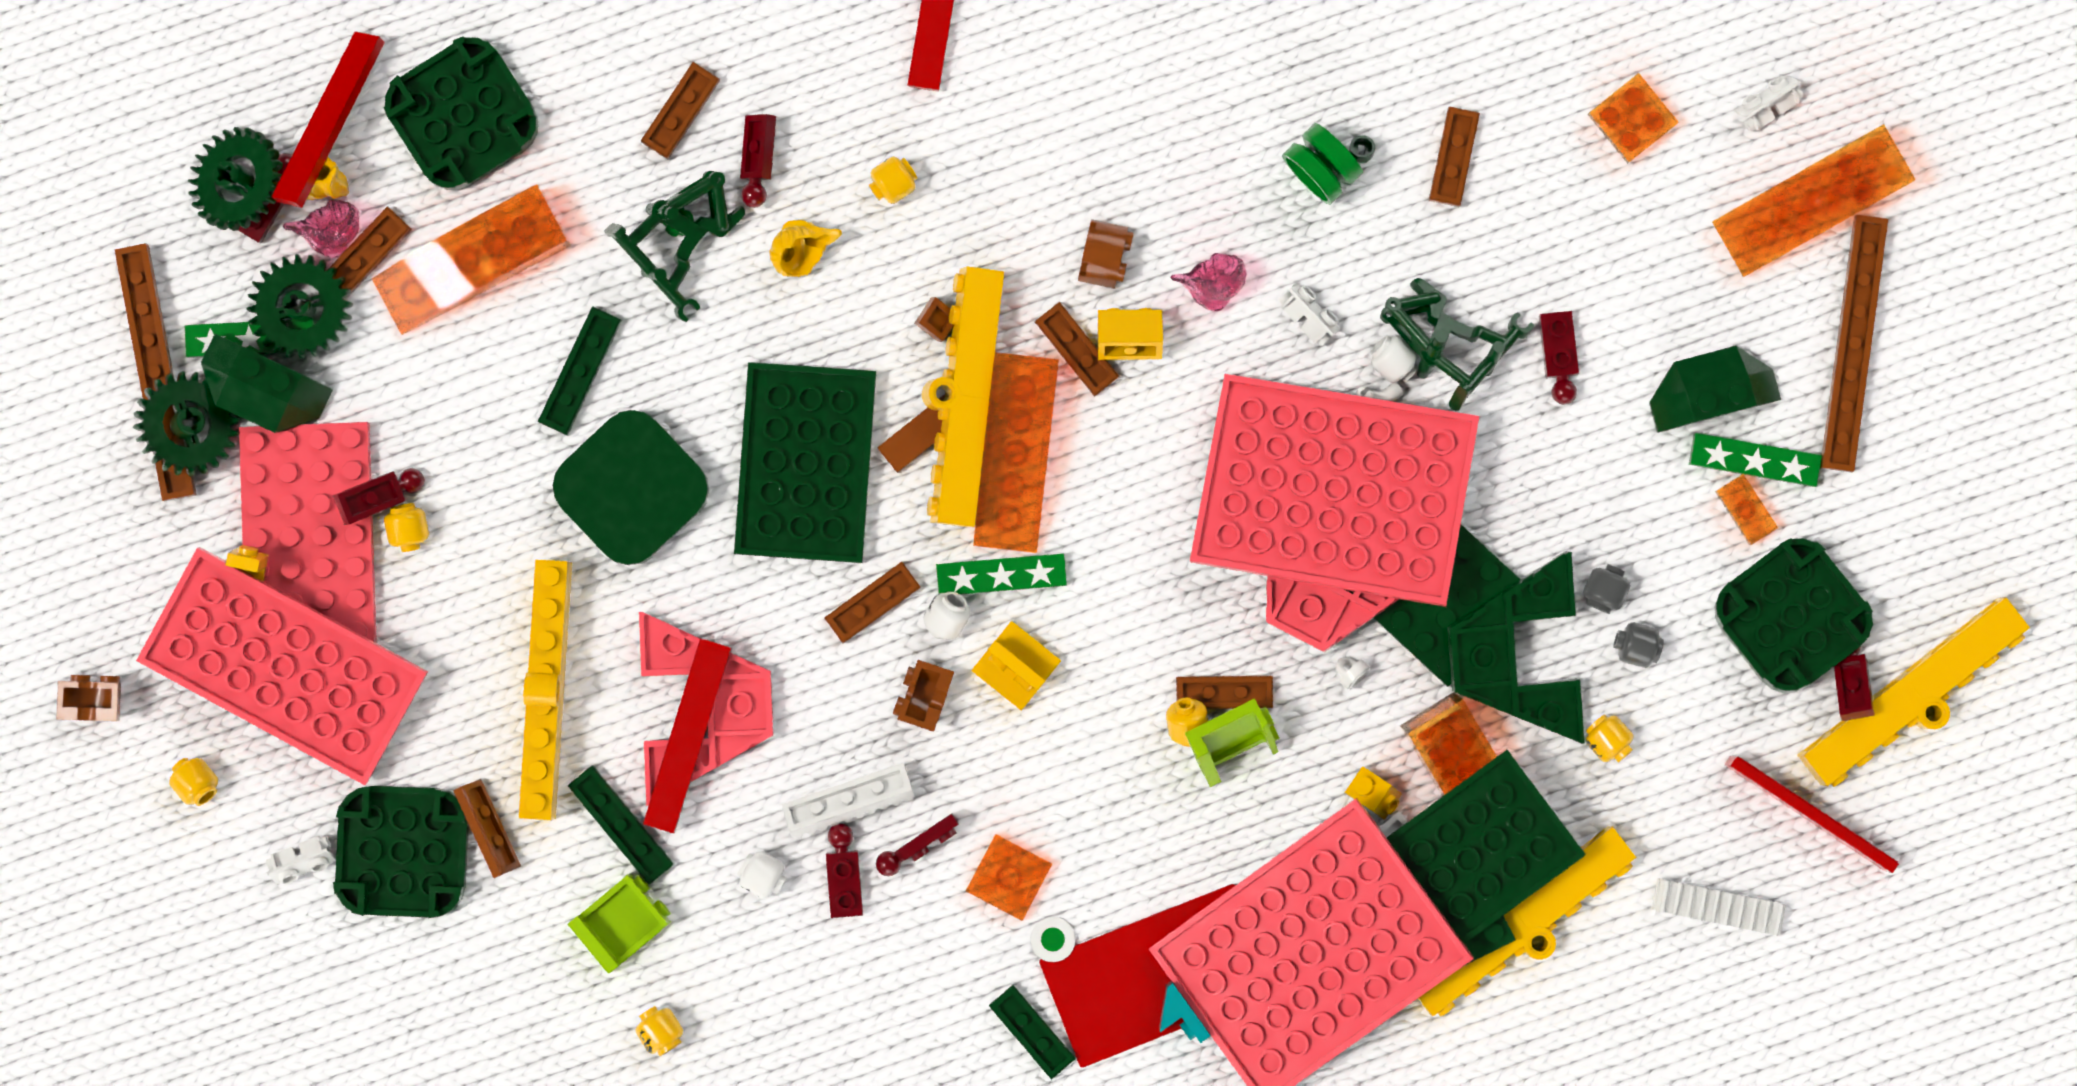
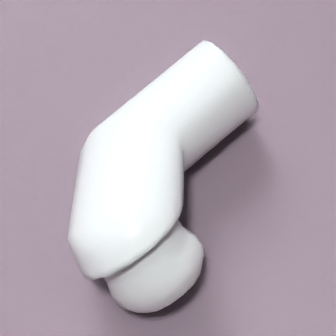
M1396 382L1391 383L1382 392L1370 390L1368 387H1361L1356 392V396L1393 402L1404 394V391Z

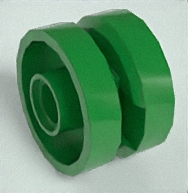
M1314 123L1302 135L1305 146L1293 143L1282 154V158L1294 175L1316 197L1324 203L1331 205L1343 193L1340 182L1347 185L1353 184L1363 174V170L1354 156L1334 135L1320 124Z

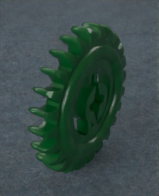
M234 127L235 135L231 131L224 129L222 132L225 135V140L212 135L216 146L212 147L208 144H202L208 155H195L202 163V166H190L192 171L199 174L198 178L187 180L190 184L198 187L195 191L188 192L190 196L199 199L191 205L196 209L203 210L198 212V216L206 219L207 224L217 226L221 230L229 228L232 231H236L240 226L246 229L250 226L251 221L255 223L260 221L261 212L266 215L269 213L267 206L269 203H276V200L271 196L277 186V182L282 177V174L278 173L283 167V162L277 160L280 156L279 150L274 149L273 141L266 139L263 133L255 132L248 127L244 130ZM240 158L249 159L255 168V180L252 171L233 161ZM220 188L235 195H243L244 198L235 202L227 201L222 195Z
M295 254L294 264H291L289 259L283 256V267L280 268L274 262H270L272 274L263 270L260 271L261 276L265 280L264 283L252 282L253 286L259 290V293H249L247 295L248 298L256 302V305L248 306L246 310L257 314V316L248 322L251 325H260L258 330L254 332V335L257 337L267 335L262 344L268 347L275 343L273 349L275 354H279L286 348V357L289 359L293 357L295 351H298L299 358L303 360L306 357L307 350H310L311 354L317 357L318 347L321 346L324 350L330 351L329 340L336 343L340 342L336 334L337 331H348L342 324V321L352 319L351 315L345 313V309L353 307V303L344 300V298L351 294V290L348 288L340 289L346 279L344 277L334 279L337 273L336 267H331L325 272L327 262L324 259L320 260L318 265L315 266V259L312 255L308 256L305 264L299 254ZM306 284L313 286L320 293L310 297L303 291L292 290L284 296L282 306L277 307L280 296L293 285ZM298 299L305 303L301 306V312L299 313L293 309L297 306ZM324 307L321 318L308 329H291L281 321L290 317L297 322H307L315 315L317 308Z
M181 371L178 374L177 381H175L173 375L168 373L165 377V384L160 379L154 381L156 391L149 387L144 390L149 400L143 398L137 400L138 405L144 410L133 413L136 418L141 420L140 423L133 425V429L143 433L136 438L138 443L146 442L147 444L142 453H154L151 460L152 464L162 460L163 471H167L171 466H174V472L179 476L183 468H185L187 474L192 477L195 474L196 467L202 474H206L208 472L207 464L213 468L219 467L216 457L222 460L229 458L224 448L234 449L236 447V444L228 438L237 437L240 434L239 431L230 428L232 425L239 423L240 419L230 417L229 414L231 412L215 405L206 378L201 383H198V372H194L189 381H187L185 372ZM185 401L199 406L208 417L209 429L202 443H200L197 434L205 426V416L199 409L187 407ZM171 405L175 414L171 418L170 429L177 438L185 440L187 447L175 444L164 431V415ZM184 419L192 420L194 425L191 427L184 426L182 421Z

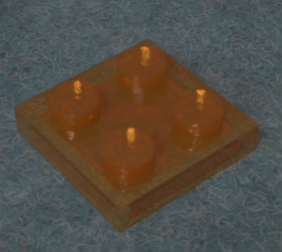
M1639 73L1587 114L1627 164L1679 123Z
M995 834L966 892L1023 921L1052 863Z

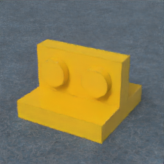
M1011 621L971 671L1022 711L1061 660Z

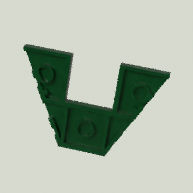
M1564 551L1448 626L1447 631L1451 687L1453 692L1584 744L1580 679L1518 684L1513 622L1576 616L1572 552Z

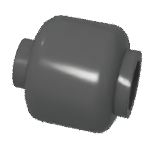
M1607 564L1605 569H1593L1583 589V595L1588 599L1586 604L1607 614H1610L1611 610L1621 609L1631 587L1630 582L1623 578L1625 571L1610 564Z
M1631 622L1625 627L1624 631H1617L1613 648L1618 649L1620 661L1647 668L1653 662L1657 663L1659 661L1664 639L1660 638L1659 631L1656 628Z

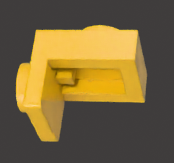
M241 545L227 554L225 566L242 569L264 581L269 554L258 552L259 549L255 547Z
M1363 766L1344 792L1353 799L1358 798L1363 806L1383 820L1396 810L1402 795L1391 784Z

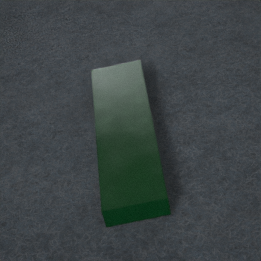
M591 307L537 422L568 436L622 323L621 319L596 307Z
M594 765L590 766L567 785L648 885L675 864Z

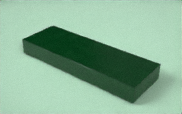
M1014 984L988 1005L1051 1080L1076 1059Z

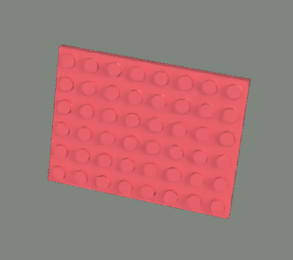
M1225 374L1190 563L1446 607L1479 416Z
M1358 798L1347 804L1149 948L1152 955L1247 1086H1295L1474 958Z

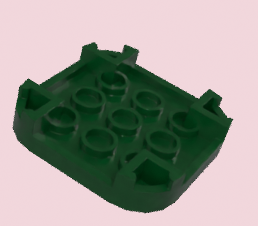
M464 36L452 40L453 44L401 77L397 75L389 83L390 86L385 95V107H383L387 118L394 126L422 170V173L435 186L445 190H461L476 183L527 150L533 144L538 133L539 119L535 109L501 55L488 41Z
M636 410L622 411L608 419L560 465L555 472L552 484L554 498L575 524L607 557L616 563L629 566L643 564L653 558V555L698 513H701L707 504L709 494L708 478L702 468L655 419L645 412Z
M1790 538L1780 543L1779 546L1731 582H1728L1718 594L1714 606L1715 619L1721 631L1759 679L1770 689L1781 693H1795L1811 685L1856 651L1869 638L1873 626V610L1868 601L1863 600L1826 554V549L1817 541L1813 542L1804 538Z
M374 785L357 788L346 796L338 806L336 817H338L336 871L335 881L333 882L334 895H337L342 905L349 909L351 913L362 916L434 918L441 917L454 910L463 899L466 888L469 824L455 794L440 788Z

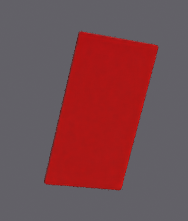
M1234 884L1227 885L1075 945L1070 955L1061 961L1048 962L1042 959L1039 960L1081 1068L1182 1029L1180 1024L1184 1020L1181 1017L1162 1032L1159 1031L1166 984L1171 980L1149 948L1235 886Z

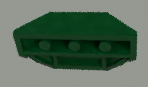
M214 334L201 361L216 406L274 433L319 419L333 392V389L216 334Z
M1732 346L1673 362L1650 399L1649 406L1656 432L1660 433L1780 401L1781 397L1773 369L1738 346Z

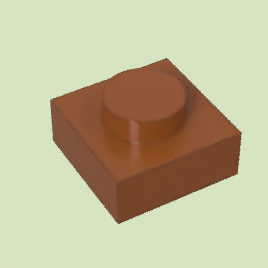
M931 297L914 324L937 342H943L954 324L949 323L951 308L938 298Z

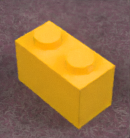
M1118 308L1098 310V360L1162 359V310H1153L1151 308H1141L1139 310H1121Z

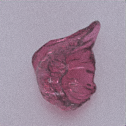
M331 199L325 206L311 212L305 220L287 222L283 225V228L303 237L312 250L331 259L337 258L347 249L348 244L356 237L360 229L359 210L349 202Z
M1214 253L1208 260L1197 264L1190 272L1172 274L1170 278L1172 281L1181 283L1190 292L1197 304L1206 310L1215 312L1224 309L1230 302V299L1240 292L1246 283L1247 272L1244 261L1238 256Z

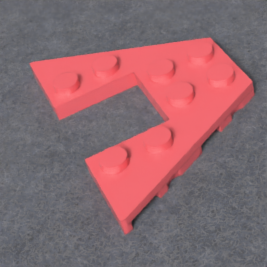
M1267 576L1266 622L1325 653L1399 599L1357 591L1352 594L1344 589Z
M639 612L641 676L689 675L700 638L644 612ZM730 652L708 724V738L703 740L691 782L774 735L770 670ZM669 740L644 741L646 806L649 805Z

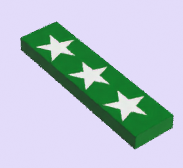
M313 318L307 322L281 320L288 328L295 330H304L315 325V319ZM249 322L185 325L187 358L204 357L214 334L258 354H275L273 352L275 343L268 347L263 346L262 343L267 335L255 336L254 332L258 330L260 325H251ZM286 348L280 353H286Z
M1694 433L1688 465L1817 487L1822 455Z
M1064 553L936 564L938 593L955 592L961 595L1067 586Z

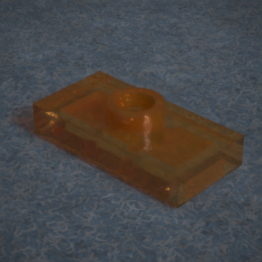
M1744 474L1739 475L1714 491L1749 545L1754 544L1778 528Z

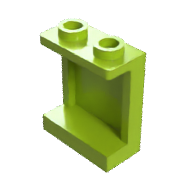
M1255 698L1185 732L1195 759L1210 787L1222 782L1215 767L1216 765L1263 742L1267 743L1273 755L1279 752L1275 741L1279 740L1280 737L1274 727L1273 719L1266 707L1259 708Z
M631 873L627 874L621 881L567 924L608 974L613 972L671 923L668 918L671 914L661 900L658 899L655 902L647 893L650 887L639 874L635 877Z

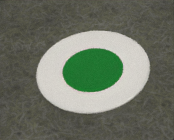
M1058 917L1044 918L1034 926L1031 932V947L1042 960L1048 962L1061 961L1068 957L1074 948V930L1064 919Z

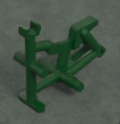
M706 171L702 178L667 200H658L648 204L645 210L649 216L629 236L625 233L626 229L622 225L615 223L610 224L604 230L605 234L608 237H612L641 268V275L651 279L676 306L674 308L675 316L684 322L689 320L683 313V308L689 304L697 311L700 309V305L696 300L685 298L678 291L679 286L690 269V262L688 260L693 249L707 232L716 237H724L745 215V208L742 205L729 214L727 213L723 187L725 176L717 171ZM705 193L708 194L711 218L700 216L693 222L679 213V210ZM659 223H665L685 236L674 255V261L677 266L669 280L666 278L667 272L656 267L637 246Z
M1416 278L1410 283V286L1418 295L1400 299L1396 297L1388 298L1385 302V308L1380 313V319L1382 322L1390 324L1420 356L1421 360L1417 370L1419 378H1427L1436 366L1459 383L1449 401L1450 408L1454 411H1459L1481 381L1492 374L1498 361L1518 338L1525 339L1530 335L1534 324L1531 322L1526 328L1519 327L1516 322L1521 314L1515 313L1508 323V331L1505 335L1481 325H1477L1474 328L1464 325L1443 312L1447 297L1425 280ZM1427 312V322L1435 327L1431 338L1410 317L1411 315ZM1450 333L1471 343L1476 342L1480 338L1493 344L1487 356L1470 375L1444 357L1443 350Z

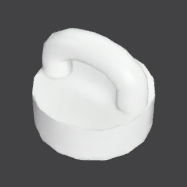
M1343 657L1336 663V670L1342 676L1339 682L1347 690L1354 688L1370 671V667L1362 659L1356 662L1352 658ZM1344 665H1348L1351 668L1347 671Z

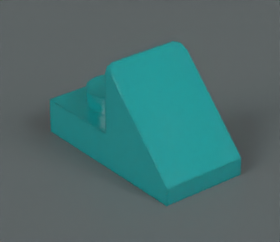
M1170 981L1166 984L1159 1031L1162 1032L1182 1017L1184 1020L1180 1024L1182 1030L1190 1041L1196 1037L1201 1044L1211 1035L1173 982Z

